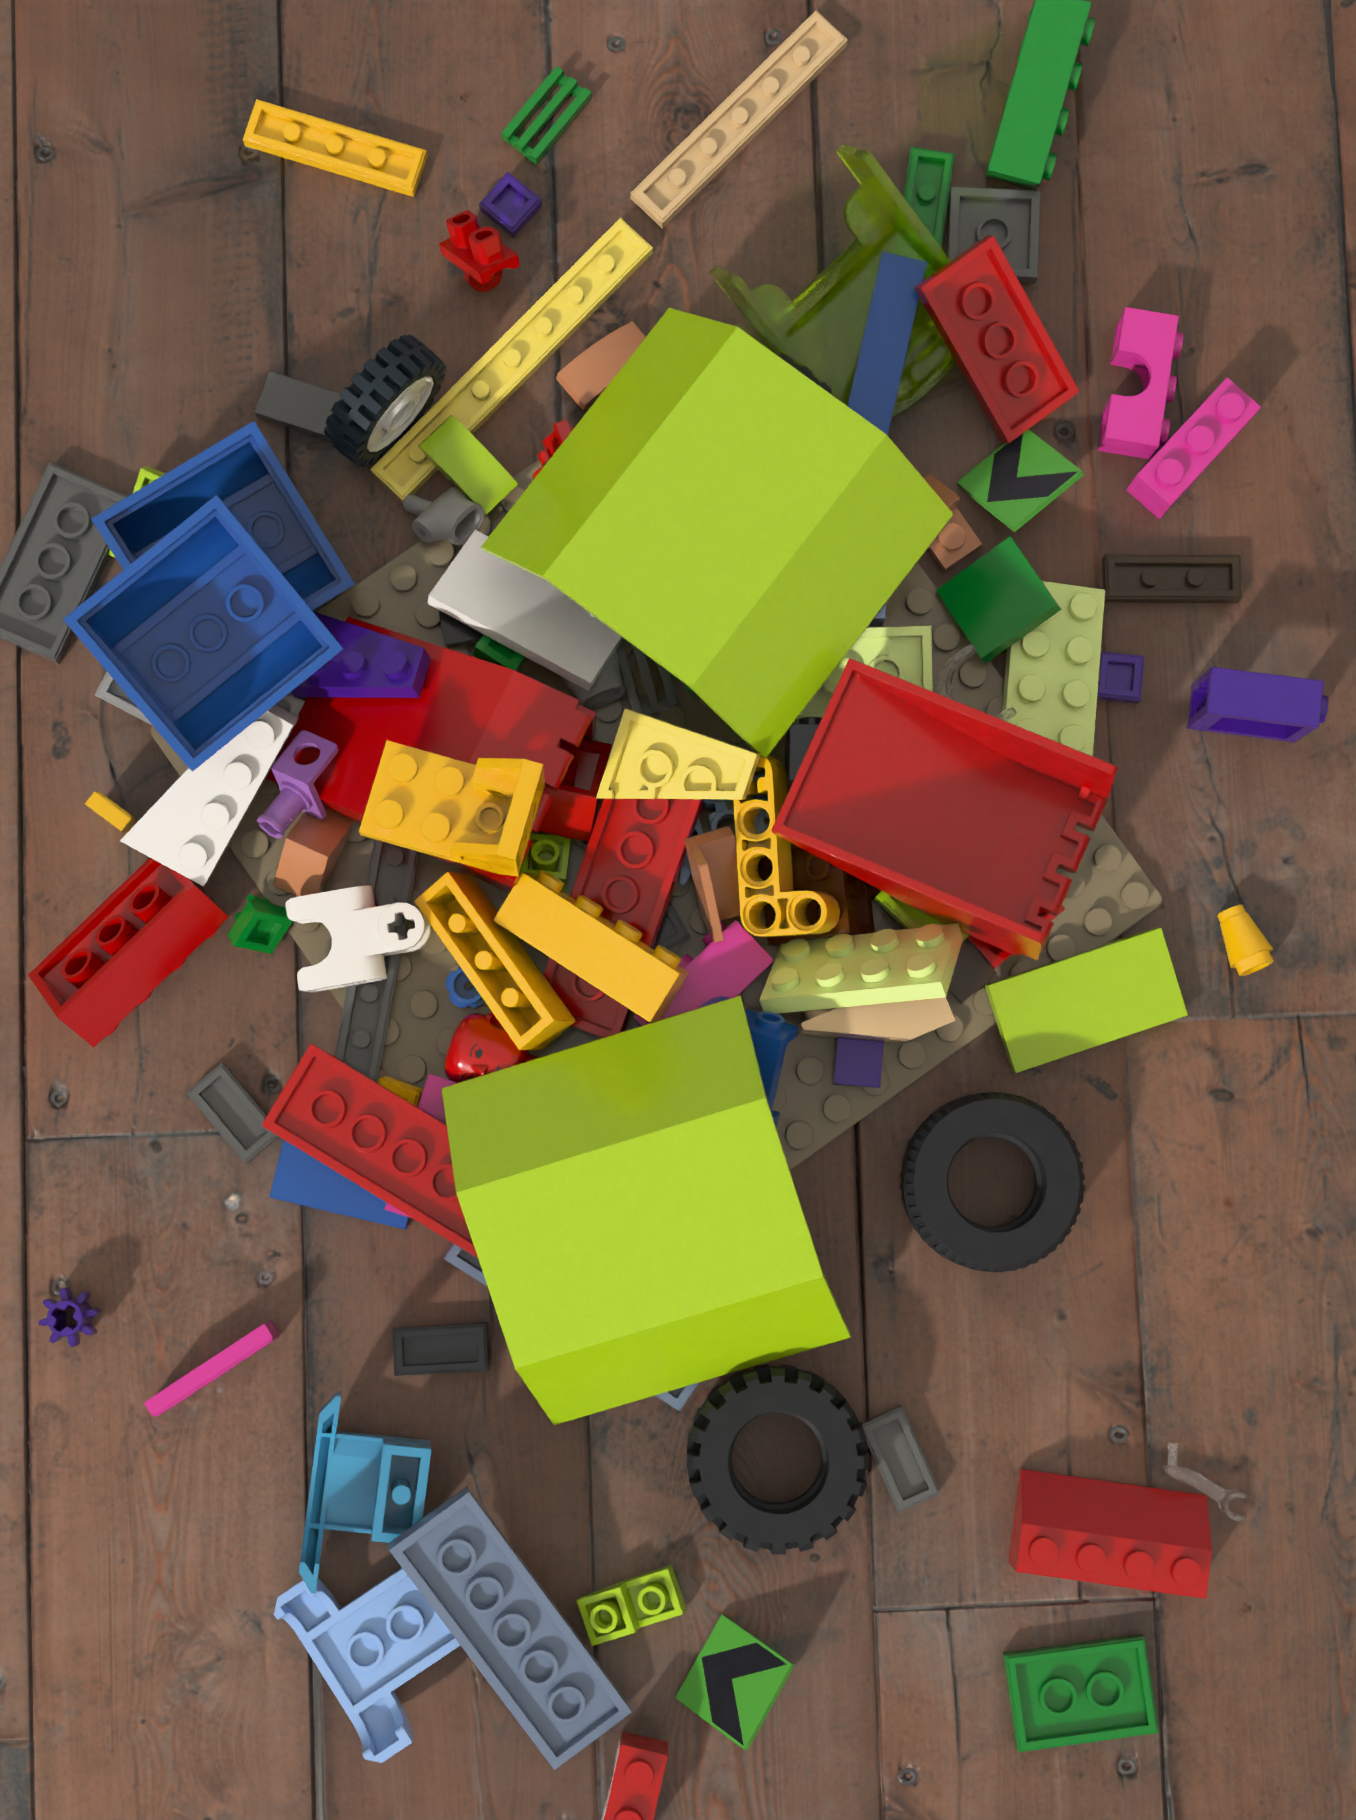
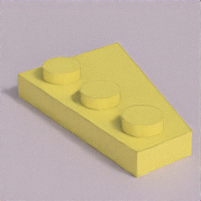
M624 709L596 799L743 800L747 798L761 754L632 709Z

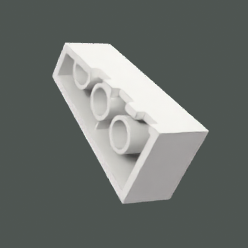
M275 704L193 772L188 768L120 841L204 887L299 717Z

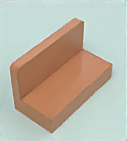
M729 826L684 839L700 916L714 943L724 940L720 921L740 915L736 842Z

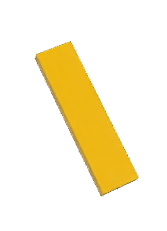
M256 99L243 137L246 147L412 197L415 196L428 157L427 151L258 99Z

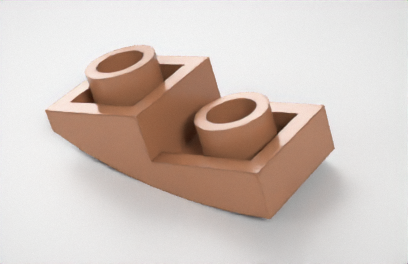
M631 321L579 354L557 373L556 380L584 411L594 404L646 336Z

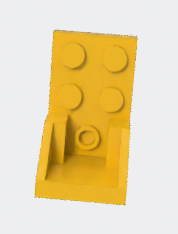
M387 740L359 833L361 836L493 873L518 876L545 787L544 766L541 763L527 759L478 758L476 765Z

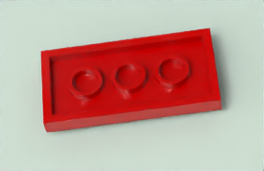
M994 235L985 236L914 287L1001 442L1010 443L1080 392Z

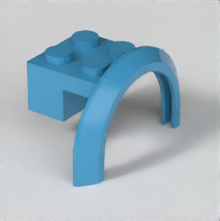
M336 1391L319 1411L299 1566L301 1577L309 1591L316 1594L324 1529L371 1534V1541L390 1543L420 1521L424 1513L432 1450L430 1440L336 1431L342 1391Z

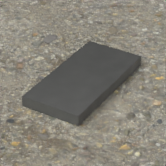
M49 462L0 566V639L60 664L74 634L63 618L91 597L110 557L108 555L109 547L91 518L128 497L127 495Z

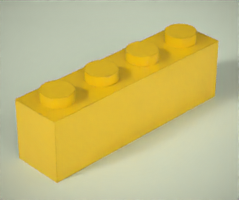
M540 870L538 875L522 872L516 886L512 888L493 921L648 1022L661 1020L689 975L688 971L679 966L682 959L663 946L657 945L656 949L653 950L639 941L643 934L630 924L618 920L616 925L601 916L604 909L591 899L579 895L577 900L562 891L565 883L544 870Z
M447 872L414 901L519 1050H543L576 1022L516 936L493 921L498 911L472 875Z

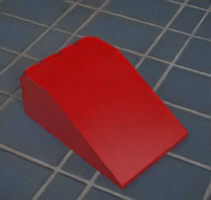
M348 616L345 622L423 647L431 659L420 698L307 697L297 716L299 719L277 759L302 730L337 744L339 752L313 784L325 808L361 824L387 740L476 765L478 758L527 759L541 763L544 766L545 787L558 791L574 758L571 753L559 748L561 743L578 749L583 738L593 740L596 734L597 713L579 705L578 699L515 670ZM306 747L297 753L295 762L301 765L311 764L320 756V750L315 747ZM270 770L266 778L267 781L278 785L272 770ZM542 793L531 831L536 834L554 800L546 793ZM529 839V841H528V845H527V848H526V851H525V855H524V858H523V862H524V860H525V858H526V856H527V853H528V851H529V849H530V847H531V845H532V843H533V841H532L531 839ZM426 854L508 893L516 886L520 878L519 875H501Z
M849 658L771 831L777 836L945 925L958 923L962 933L1014 955L1020 956V954H1023L1038 961L1054 925L1052 921L1039 916L1038 912L1041 910L1051 915H1058L1072 880L1056 873V871L1060 868L1070 873L1077 872L1091 838L1074 829L1076 826H1079L1089 831L1095 830L1107 803L1105 798L1108 799L1111 793L1118 767Z

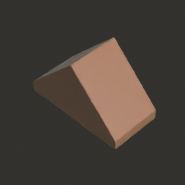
M324 808L327 815L323 820L304 813L285 839L273 886L297 897L323 892L355 821L327 808Z

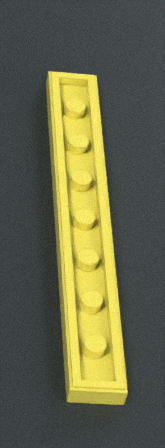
M620 218L370 469L371 473L402 503L407 495L415 494L438 470L418 445L450 415H453L473 435L653 254V247Z

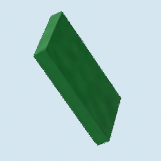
M1142 1633L1003 1652L1015 1745L1018 1752L1159 1733L1146 1641Z

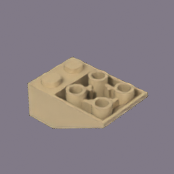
M946 997L805 1011L802 1014L804 1022L797 1026V1033L799 1035L905 1043L956 1020Z

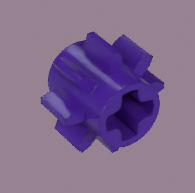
M67 1287L60 1291L61 1301L58 1302L55 1299L43 1301V1304L49 1311L47 1318L40 1320L38 1323L41 1326L48 1325L53 1332L49 1342H58L63 1336H67L69 1345L74 1347L80 1344V1332L86 1335L97 1333L96 1328L91 1323L93 1316L100 1314L102 1310L99 1308L92 1309L87 1302L91 1292L86 1291L77 1298H73L72 1290L70 1287ZM74 1307L76 1311L73 1318L78 1321V1324L66 1326L67 1316L63 1313V1310Z

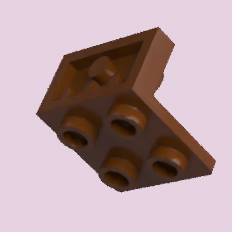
M800 847L792 848L794 891H819L830 894L839 904L840 917L836 926L829 932L767 937L768 944L781 945L794 939L813 940L832 937L838 934L857 935L875 933L870 885ZM767 856L759 862L760 878L763 881L770 877L773 870L772 861ZM816 900L809 902L805 910L806 919L812 925L817 923L821 917V907ZM767 903L764 906L766 927L769 928L775 921L776 913L773 906Z

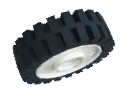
M413 335L400 336L399 340H392L389 342L387 349L382 347L376 353L374 360L370 358L363 365L364 370L360 374L357 372L351 379L353 383L350 387L343 389L339 395L342 399L334 403L331 409L333 413L327 417V426L324 428L325 438L342 455L358 467H366L368 463L371 465L379 457L382 458L389 451L390 447H393L412 428V425L424 416V409L431 406L434 401L432 397L438 394L442 387L440 383L444 381L446 376L444 374L446 371L445 363Z

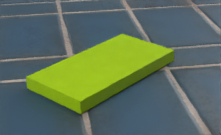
M1155 927L985 984L1009 1065L1014 1073L1188 1016L1163 931L1160 927Z

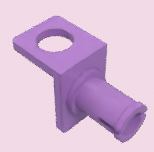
M302 730L271 766V770L279 785L280 794L263 815H260L257 819L259 826L267 834L281 839L287 828L301 811L319 820L325 818L327 813L313 783L339 752L337 744ZM306 747H315L320 750V756L311 764L301 765L295 762L297 753Z

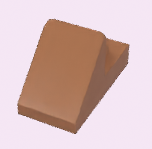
M929 473L924 477L925 481L953 513L952 518L927 549L941 571L945 573L979 550L982 543L957 509L960 501L959 496Z

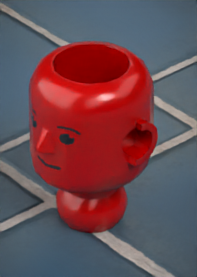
M493 1012L488 1013L487 1016L472 1013L463 1017L453 1035L444 1062V1072L449 1080L459 1083L539 1057L530 1054L531 1050H519Z

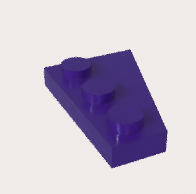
M313 611L342 646L343 650L291 691L294 697L420 698L431 659L423 647Z

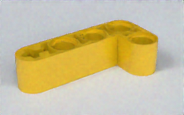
M769 755L766 759L760 756L755 773L761 771V768H765V777L758 778V781L752 779L746 799L733 800L742 925L749 933L762 937L810 935L829 932L839 921V904L833 896L826 892L794 891L791 842L771 831L788 794L785 767L779 759ZM763 794L768 795V801L754 799V795L762 797ZM765 809L769 814L770 823L767 830L760 834L755 827V818L761 810ZM767 856L772 861L773 870L770 877L763 881L757 869L760 860ZM812 900H816L821 907V917L814 925L808 922L805 915L806 907ZM767 903L773 906L776 913L775 921L769 928L763 925L760 918L761 910Z

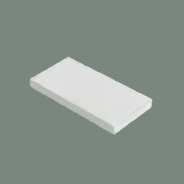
M474 530L428 595V604L590 691L624 638L596 617H591L587 610L548 581L484 551L481 546L488 536Z

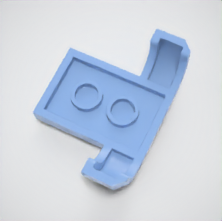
M401 1567L343 1607L339 1605L320 1579L317 1581L316 1594L311 1593L304 1580H301L277 1597L274 1616L278 1620L280 1618L284 1619L291 1626L353 1723L362 1743L364 1759L383 1763L411 1744L414 1740L413 1730L394 1690L452 1652L460 1644Z

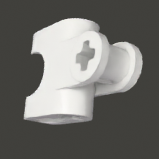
M356 886L290 898L285 903L288 919L301 924L321 922L327 927L332 937V946L328 956L322 962L313 966L303 967L298 971L297 982L300 991L319 992L387 979L385 956L421 949L431 936V925L419 908L408 903L375 906L372 886ZM403 916L407 920L415 922V928L408 930V938L406 939L404 935L395 932V927L402 925Z

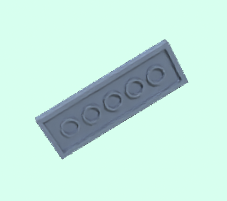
M468 1486L388 1543L391 1554L554 1770L632 1713L629 1703Z

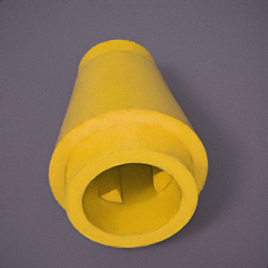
M1242 904L1226 909L1217 915L1230 968H1236L1239 976L1252 974L1274 962L1270 954L1273 947L1245 911Z

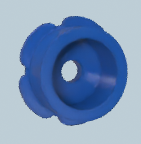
M459 966L456 971H451L446 979V989L450 991L449 999L460 1008H466L467 1006L477 1008L483 1005L485 1001L474 985L469 991L464 988L465 983L471 981L462 968Z

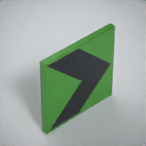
M1028 429L1010 443L1001 445L957 481V485L1013 532H1016L1084 476L1081 469Z
M721 1614L675 1698L743 1750L748 1751L795 1664L732 1619Z

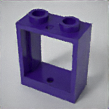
M1211 667L1191 686L1187 729L1296 742L1318 728L1319 723H1323L1326 719L1328 696L1322 695L1324 681Z

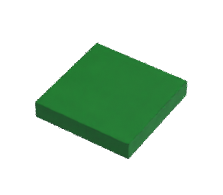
M1011 536L936 590L985 663L1062 610Z

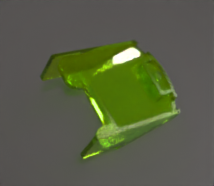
M842 144L836 152L860 183V186L848 197L843 208V220L856 238L855 241L792 301L776 285L765 283L750 290L738 275L718 266L711 269L709 273L757 332L756 336L767 348L771 349L776 355L783 353L793 358L792 362L800 367L805 365L814 372L813 376L821 383L823 381L826 382L833 390L832 395L835 398L841 400L847 406L882 252L927 261L923 280L949 263L950 260L869 151ZM920 298L917 304L892 417L923 397L955 363V359Z

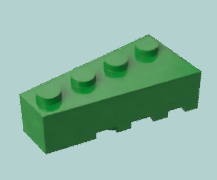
M1034 0L1027 22L1029 25H1027L1017 58L1018 64L1009 87L1004 114L999 123L985 177L1035 191L1039 187L1041 179L1050 180L1057 157L1056 153L1049 152L1054 134L1063 135L1070 109L1062 107L1067 89L1071 91L1076 90L1083 64L1075 62L1080 44L1088 46L1096 18L1088 17L1092 2L1085 0Z

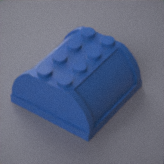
M255 421L91 518L124 570L217 495L311 610L355 585Z
M217 495L63 618L65 623L192 772L343 650L342 646Z

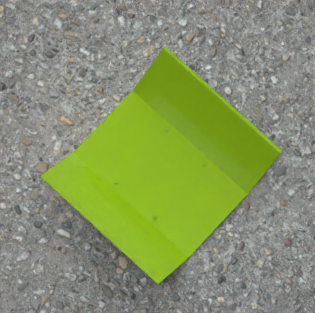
M668 308L490 534L481 548L491 555L548 581L689 686L754 751L766 759L949 522L953 513L887 434L737 326Z
M741 995L442 1088L456 1194L514 1367L553 1425L851 1338L846 1322L822 1271L768 1104Z

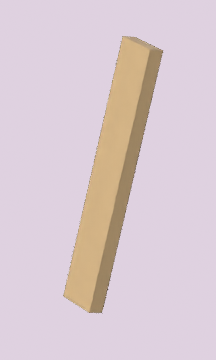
M816 10L630 193V199L663 229L847 47L848 39Z

